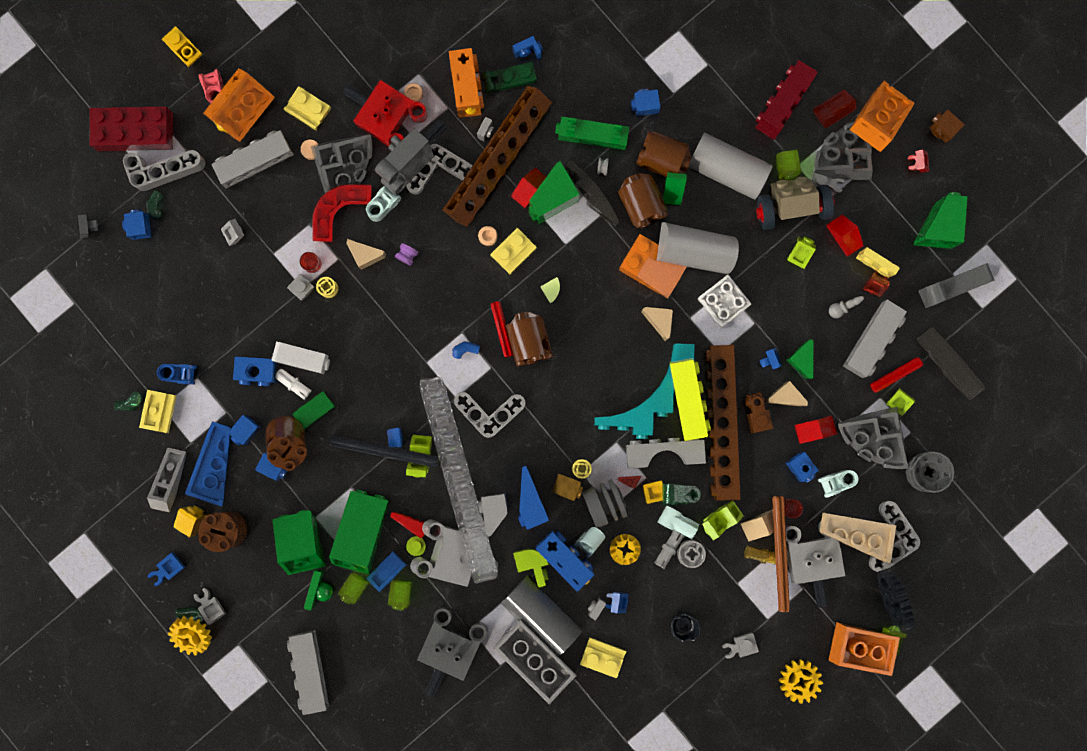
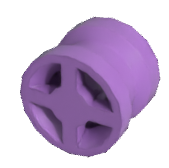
M402 243L400 246L401 250L399 253H396L395 258L412 266L413 258L419 252Z

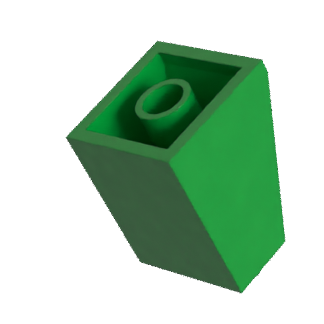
M561 161L556 163L529 200L530 207H528V212L532 220H537L539 224L579 202L580 194Z
M952 192L937 201L918 233L914 245L952 249L964 243L967 196H961V193Z
M302 510L297 514L281 515L276 519H272L277 563L288 575L326 566L316 518L311 511Z

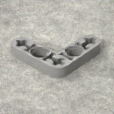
M432 144L430 145L433 151L438 149L439 155L444 157L442 163H440L441 158L435 155L427 163L430 166V172L427 174L418 173L421 177L418 182L420 187L412 189L411 183H415L418 180V176H415L406 185L407 189L412 194L421 193L438 166L463 181L465 177L464 172L459 169L460 163L463 164L461 168L466 171L471 169L472 165L442 146ZM450 158L455 159L457 162L453 168L446 166V161Z
M460 392L455 396L454 404L484 437L490 438L495 436L524 409L525 399L521 395H513L490 416L465 392ZM460 396L463 398L466 396L468 398L466 402L469 405H471V403L475 405L471 407L467 413L464 412V410L467 409L465 405L458 404L460 401L458 398ZM514 398L516 400L521 399V407H515L512 410L515 413L511 415L505 406L508 404L511 407L514 404L512 401ZM475 409L481 412V418L476 421L470 417V413ZM500 411L508 413V419L505 422H501L497 418V414ZM494 417L495 421L501 426L497 428L495 425L492 428V434H485L484 426L486 424L490 426L493 423L491 419Z
M892 501L882 502L879 506V513L887 524L895 525V522L898 520L904 523L903 530L895 531L897 539L894 541L893 547L899 549V555L896 558H891V564L881 562V568L875 566L876 558L871 556L869 566L876 572L890 568L920 546L918 535L897 504ZM885 506H892V514H898L899 516L893 518L890 513H885ZM906 533L909 538H914L913 546L907 545L908 539L906 536L901 537L900 535Z

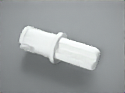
M280 369L275 375V378L287 386L289 391L292 390L303 400L312 391L299 382L298 378L295 379L283 369Z

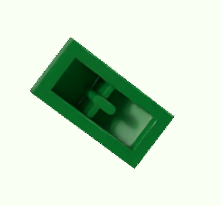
M813 340L805 341L787 359L804 379L813 378Z

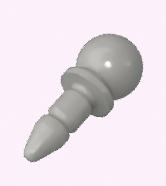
M855 297L845 303L840 301V304H832L829 307L830 316L840 318L844 313H848L847 309L862 302L864 297Z

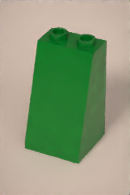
M362 490L350 491L329 556L332 565L370 575L389 506L388 500H385V497L380 495L369 496Z

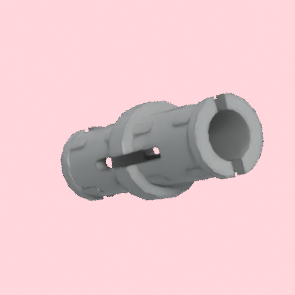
M673 530L666 544L662 545L663 549L654 563L665 569L672 555L676 554L675 550L682 538H684V535Z

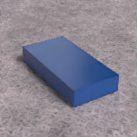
M393 551L366 579L380 592L407 563Z

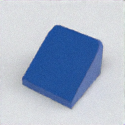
M394 428L387 430L389 447H403L402 429Z

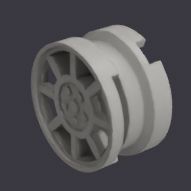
M686 540L679 545L677 557L684 566L696 568L704 562L706 552L699 542Z

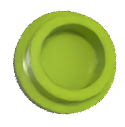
M418 536L412 537L407 542V551L413 556H419L424 553L426 543Z

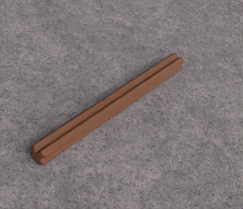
M774 496L772 501L778 610L780 612H789L790 600L784 497Z

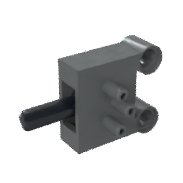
M438 120L424 135H421L415 128L403 140L394 135L391 138L393 143L388 146V149L392 152L380 161L375 168V172L382 177L381 183L394 195L399 194L434 157L430 145L447 129V125L442 120Z
M446 606L438 608L435 612L434 623L417 659L435 668L425 690V693L432 697L436 696L445 673L464 681L480 642L486 638L488 632L487 626L482 622H476L472 625L469 632L470 637L446 627L452 619V611ZM439 612H446L448 619L446 621L440 620L438 617ZM476 627H480L483 629L484 634L478 637L473 633V630Z

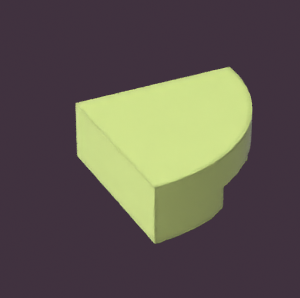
M557 277L541 286L550 304L559 294L560 284Z

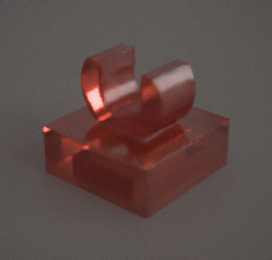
M875 271L865 283L863 290L881 297L889 287L890 281L885 276H878V272Z

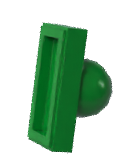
M317 569L313 572L304 609L311 611L315 608L316 600L325 602L332 597V587L330 584L322 582L324 570Z

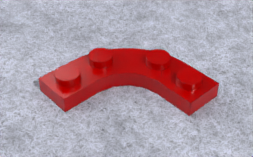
M344 184L326 192L318 201L313 212L312 241L332 242L333 219L338 209L349 204H368L371 201V185Z

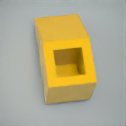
M176 26L162 38L167 46L188 67L202 55Z
M195 505L193 507L180 508L174 528L188 537L196 536L202 520L206 517L203 514L204 510Z

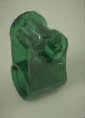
M662 485L663 505H687L689 503H696L700 499V491L696 486Z

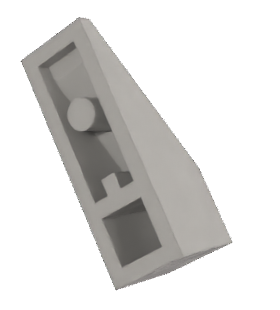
M167 448L147 497L152 509L170 512L177 495L187 455L185 451Z

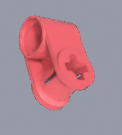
M214 69V72L208 74H199L205 97L210 104L213 101V97L223 89V80L218 69Z

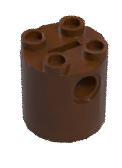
M649 131L643 145L646 147V150L641 149L636 164L641 168L667 177V172L686 173L692 159L689 144L655 131Z
M637 173L625 179L618 193L634 227H641L642 229L652 224L651 220H660L668 216V208L652 175Z
M523 312L515 315L512 322L506 325L517 367L534 364L541 359L553 358L542 316L531 312Z
M281 416L272 420L266 428L267 459L275 467L291 471L300 465L306 457L305 431L302 423L296 418Z
M234 511L209 514L202 520L199 526V542L212 552H222L238 547L247 535L246 522L240 514Z

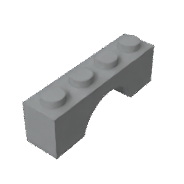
M669 438L666 443H661V439L649 440V444H642L641 440L630 441V445H626L627 468L648 467L652 457L658 452L665 450L679 455L686 465L706 463L704 440H699V438L681 442L680 438Z

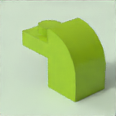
M413 435L410 451L431 455L432 437ZM408 462L406 475L426 477L429 467Z
M732 500L703 520L702 525L705 532L715 540L726 529L737 524L744 515Z
M527 548L515 551L513 554L518 572L534 569L538 587L546 586L545 581L549 579L546 568L542 569L541 566L548 565V561L536 549Z

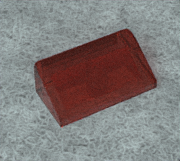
M842 90L814 108L813 112L821 124L828 128L856 109V100L846 90Z

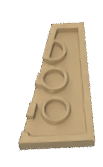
M827 513L822 514L820 533L891 564L896 525Z

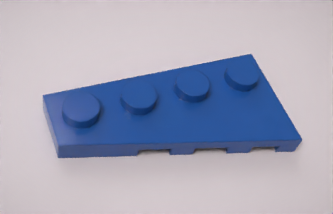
M214 421L211 422L188 484L186 495L223 506L230 434L228 432L231 430V427Z

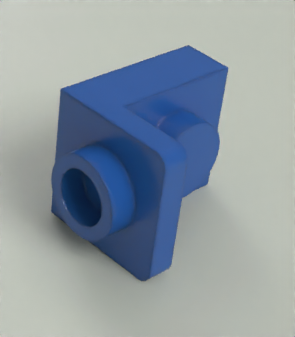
M533 36L513 45V53L516 58L519 56L526 57L532 50L537 59L541 58L543 48L539 40L535 41Z

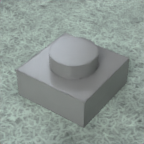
M485 117L477 132L478 139L484 142L487 137H491L494 131L491 119Z
M236 219L229 220L221 228L229 246L236 244L244 236Z
M299 274L287 288L303 301L315 287Z
M600 598L597 601L593 600L588 607L590 611L589 616L596 620L605 607L606 602Z

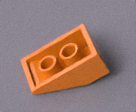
M639 234L619 270L668 299L687 266L657 261L659 245Z
M837 622L829 661L838 666L892 676L900 637Z

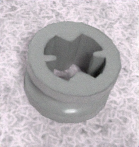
M599 158L597 175L603 173L606 176L608 158L605 160Z

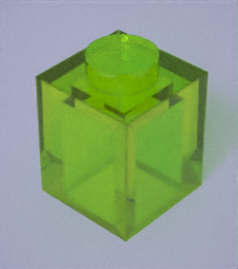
M798 150L780 152L776 155L779 179L785 178L787 181L796 179V176L801 173Z
M354 572L351 573L338 592L341 596L340 599L349 605L351 603L355 604L369 582Z
M391 581L388 605H391L392 609L404 610V607L407 608L409 606L412 582Z

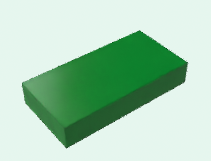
M667 172L662 197L665 204L681 206L687 174Z
M323 391L292 415L302 423L305 430L335 408V406Z

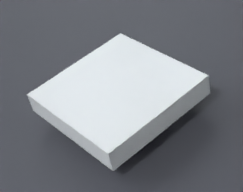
M729 275L725 276L697 298L720 328L751 305L750 301Z

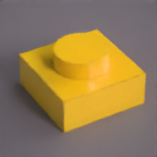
M662 481L643 485L647 504L666 500Z

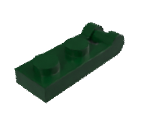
M533 62L496 71H487L481 74L482 80L486 84L484 87L486 93L537 82ZM496 78H497V79H498V83H497V84H493L492 79H496Z

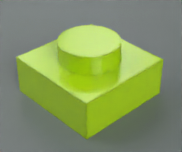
M899 388L888 400L887 405L891 408L898 407L899 414L903 416L915 400Z

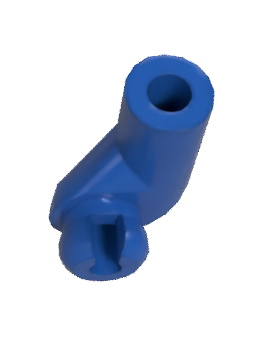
M463 341L454 346L452 356L460 359L466 352L478 355L480 345Z

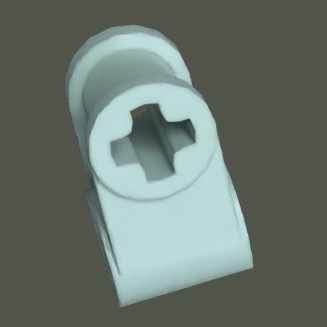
M383 186L366 206L369 218L375 222L381 221L400 202L401 197L394 195L388 188ZM373 208L381 209L379 214H371Z
M842 470L823 476L818 481L822 483L825 491L824 496L830 497L854 487L858 483V475L851 470ZM847 473L852 476V481L849 484H846L843 480Z
M591 527L579 537L574 546H578L589 558L603 542L605 535L599 529Z

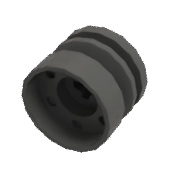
M938 452L918 453L908 462L909 468H906L907 480L911 486L918 491L929 493L941 492L948 488L953 481L955 473L949 458ZM926 469H930V470H931V472L929 473V475H924V472H926Z
M613 479L608 480L609 490L606 489L604 483H600L602 492L599 494L594 487L582 491L597 529L608 525L607 515L611 514L615 521H618L617 511L620 512L622 518L627 517L626 503Z

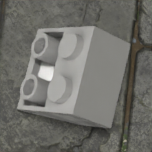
M506 493L481 497L482 501L478 502L479 512L484 514L481 527L482 533L486 532V537L493 534L508 514Z

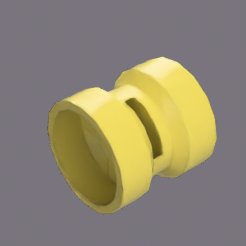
M322 277L317 281L316 289L322 296L332 298L338 293V285L333 279Z
M579 459L574 462L572 472L576 477L583 479L591 474L592 467L587 460Z

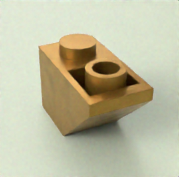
M558 474L552 492L574 501L576 497H580L583 487L580 486V481Z

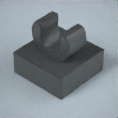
M78 215L80 238H87L88 231H98L97 220L87 221L86 215Z

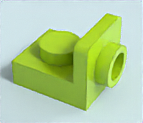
M799 236L787 260L804 269L816 250V245L813 244L814 241L804 236L802 238Z

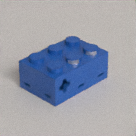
M552 530L536 545V550L578 592L585 584L590 582V579L594 576L592 571L594 568L586 559L582 561L578 557L580 554L572 544L568 547L565 543L566 538L559 531L555 533ZM549 541H551L552 543L556 541L555 549L553 547H551L550 549L548 548Z

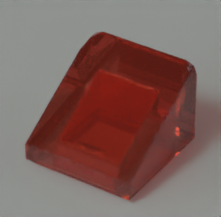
M618 476L617 481L634 489L641 476Z

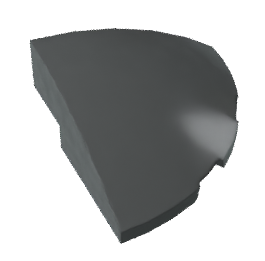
M854 122L846 124L844 129L837 133L832 132L824 140V145L817 152L815 158V173L841 179L871 180L873 172L871 145L849 130Z
M371 134L311 146L325 193L336 186L360 184L367 173L369 159L372 157Z
M898 407L870 412L838 423L845 442L848 445L850 444L864 460L882 464L885 468H909Z

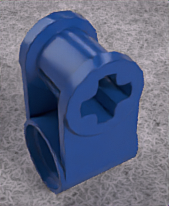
M162 364L157 369V376L160 380L195 385V381H193L194 370L197 369V366ZM167 368H170L172 371L169 378L164 376V371Z

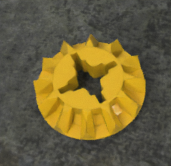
M621 534L612 540L610 554L617 563L630 565L637 561L640 555V544L634 536ZM628 541V548L633 552H627L623 558V551L617 547H624Z

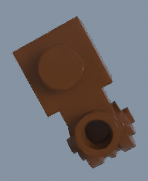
M761 392L753 393V395L748 394L745 401L746 406L751 409V414L746 415L750 433L773 429L769 410H765V398L761 395Z

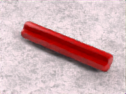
M500 301L491 303V309L504 357L513 356Z
M919 357L914 358L871 383L870 387L873 392H879L922 367L923 362Z

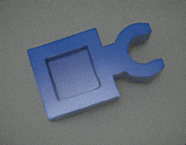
M172 552L156 565L160 570L151 572L148 578L157 575L158 581L154 585L158 586L163 583L164 577L168 580L172 579L185 566L176 554Z

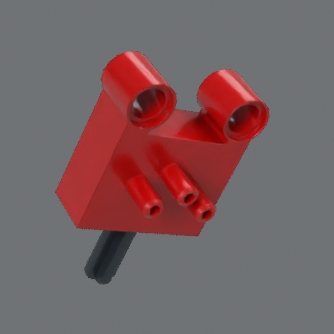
M381 80L369 97L350 84L343 90L344 95L363 106L354 119L355 125L387 146L393 143L391 138L394 135L401 140L404 139L401 134L396 132L408 114H410L411 119L415 123H423L427 119V111L424 104L414 102ZM421 109L423 113L420 116L413 115L414 111Z

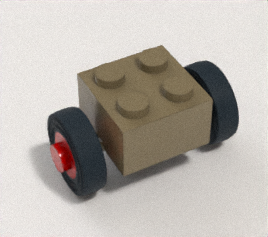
M798 177L796 180H779L777 183H772L771 197L770 195L758 197L756 213L762 228L767 230L775 227V214H778L781 220L818 214L821 220L831 219L834 215L835 201L828 185L815 187L809 178Z

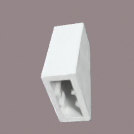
M276 342L272 361L321 374L328 370L330 365L328 355Z

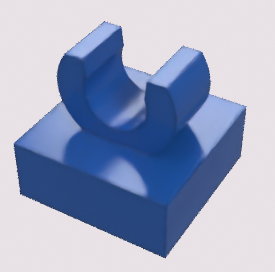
M776 348L766 351L768 357L760 360L762 368L770 364L773 369L783 366Z
M623 592L607 594V597L612 598V604H606L605 607L611 609L610 612L626 613L629 594Z

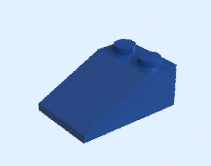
M524 466L522 467L520 515H518L521 526H526L528 530L549 521V518L528 468Z

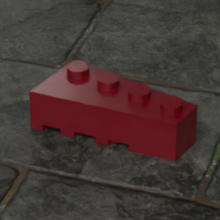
M798 60L796 65L791 64L785 73L788 75L787 79L780 81L776 87L778 93L775 97L771 95L766 103V106H768L765 112L761 111L755 120L758 122L755 128L774 140L818 72Z

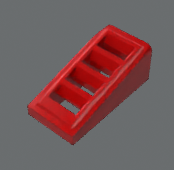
M394 511L391 513L390 517L419 538L424 537L425 534L422 530L423 521Z

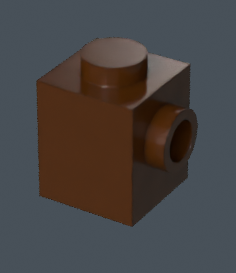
M946 110L943 114L939 112L932 119L934 123L929 128L935 137L941 138L947 143L965 124L949 110Z

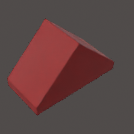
M534 168L522 178L511 197L526 209L530 204L529 200L543 183L546 176L537 168Z
M843 214L826 225L846 256L864 246L858 226Z
M832 416L795 425L799 444L837 434Z

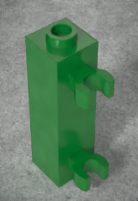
M561 117V123L557 122L555 133L559 134L558 140L625 150L629 127Z

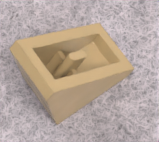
M349 239L347 240V245L361 270L386 257V253L382 250Z
M645 307L641 312L666 341L670 337L673 310Z
M790 381L784 383L765 402L792 406H807L808 404L807 400Z
M773 509L741 523L748 541L774 533Z

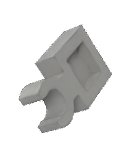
M814 169L812 170L810 180L815 187L828 185L833 193L839 194L842 192V189L836 187V183L843 184L844 179H831L829 176L815 173Z
M203 588L205 596L200 598L198 594H195L194 599L202 604L198 610L207 625H211L224 616L226 612L216 597L210 599V591Z
M752 632L734 637V644L729 642L722 644V648H731V652L725 654L726 658H732L737 652L740 658L759 652Z

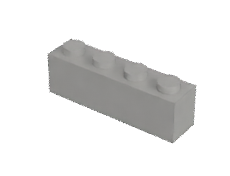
M272 131L267 134V137L261 140L256 139L245 148L235 149L232 152L233 154L227 157L221 156L217 158L216 162L211 165L221 185L228 188L294 154L281 131Z
M889 300L883 301L843 366L861 378L868 375L871 376L876 369L875 363L878 359L881 360L886 353L884 348L894 340L896 336L895 330L897 327L900 328L905 322L906 318L904 316L907 311Z
M316 631L292 634L289 640H287V648L292 653L293 658L291 660V669L296 674L294 686L296 691H299V710H302L303 715L326 711L329 708V701Z

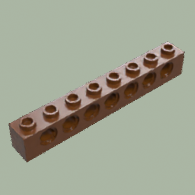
M526 87L442 211L457 223L467 227L473 221L475 214L484 205L490 192L495 189V185L505 174L510 163L516 158L518 151L527 142V138L537 127L542 116L547 113L552 102L538 88Z
M712 345L705 352L706 362H709V369L706 370V379L710 381V388L707 389V399L711 401V408H708V419H711V431H708L709 438H712V446H709L710 458H713V465H710V476L714 477V485H711V496H714V500H740L734 345ZM717 360L724 362L725 367L723 370L716 368L715 363ZM718 379H722L725 382L723 390L718 389L716 386ZM719 398H723L726 401L724 409L717 406ZM720 417L725 418L727 421V425L724 428L718 426V419ZM722 436L726 437L728 441L725 447H721L718 443L719 438ZM723 455L728 458V464L725 467L719 463V459ZM723 475H727L729 478V483L726 486L720 483V478Z

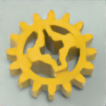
M183 616L182 619L177 618L169 628L168 635L172 636L170 642H175L174 647L179 646L180 652L186 650L187 655H190L191 652L197 655L198 652L203 653L210 645L212 636L209 633L211 631L205 629L206 624H200V619L194 621L191 616L188 620Z
M799 659L798 664L793 660L791 661V667L787 664L785 665L786 672H780L784 676V678L779 679L781 683H784V685L780 686V689L782 691L786 690L784 695L786 697L791 696L793 702L798 698L800 704L803 703V699L809 703L811 696L815 699L817 698L816 691L821 692L818 685L823 684V682L818 678L822 675L816 672L818 668L815 665L811 667L809 661L804 665L802 659ZM801 669H806L810 673L804 674L802 673ZM799 678L804 679L802 685L798 684L800 682ZM798 689L801 694L794 693L791 690Z

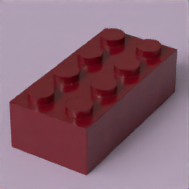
M166 106L90 108V146L97 151L173 150V112Z

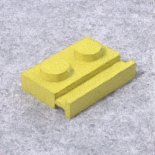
M299 86L288 101L287 106L284 107L286 112L316 131L331 109L328 104Z
M517 228L490 255L511 274L537 247Z
M868 247L860 251L856 257L865 265L887 278L896 275L900 269Z
M147 390L139 428L169 433L177 396Z
M589 637L580 665L617 678L626 650Z

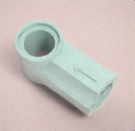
M666 505L658 523L692 539L698 530L699 524Z

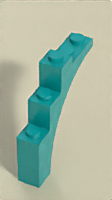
M674 344L671 362L689 358L694 360L695 344ZM670 365L660 386L646 401L626 413L611 417H595L594 426H598L599 430H610V426H616L617 430L629 431V427H632V435H636V439H648V435H653V413H656L657 417H668V413H673V394L675 389Z

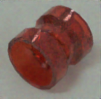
M305 252L299 259L300 266L309 273H316L321 269V259L313 252Z
M795 499L784 500L785 517L798 518L803 512L802 504Z

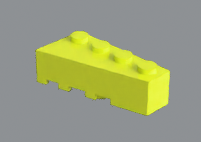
M693 358L670 362L684 440L708 437L707 431H711L709 419L705 420L704 417L707 407L705 400L701 401L700 393H704L702 382L697 381L696 374L700 373L698 362H694Z

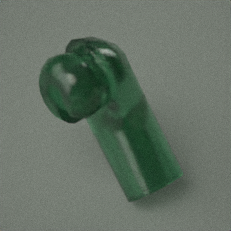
M156 190L147 201L146 206L147 214L154 219H159L162 212L157 209V204L163 195Z
M132 392L126 401H115L114 409L133 411L141 403L142 395L139 392Z
M195 607L175 609L176 619L183 616L189 619L192 616L194 621L200 619V623H202L204 620L199 610Z

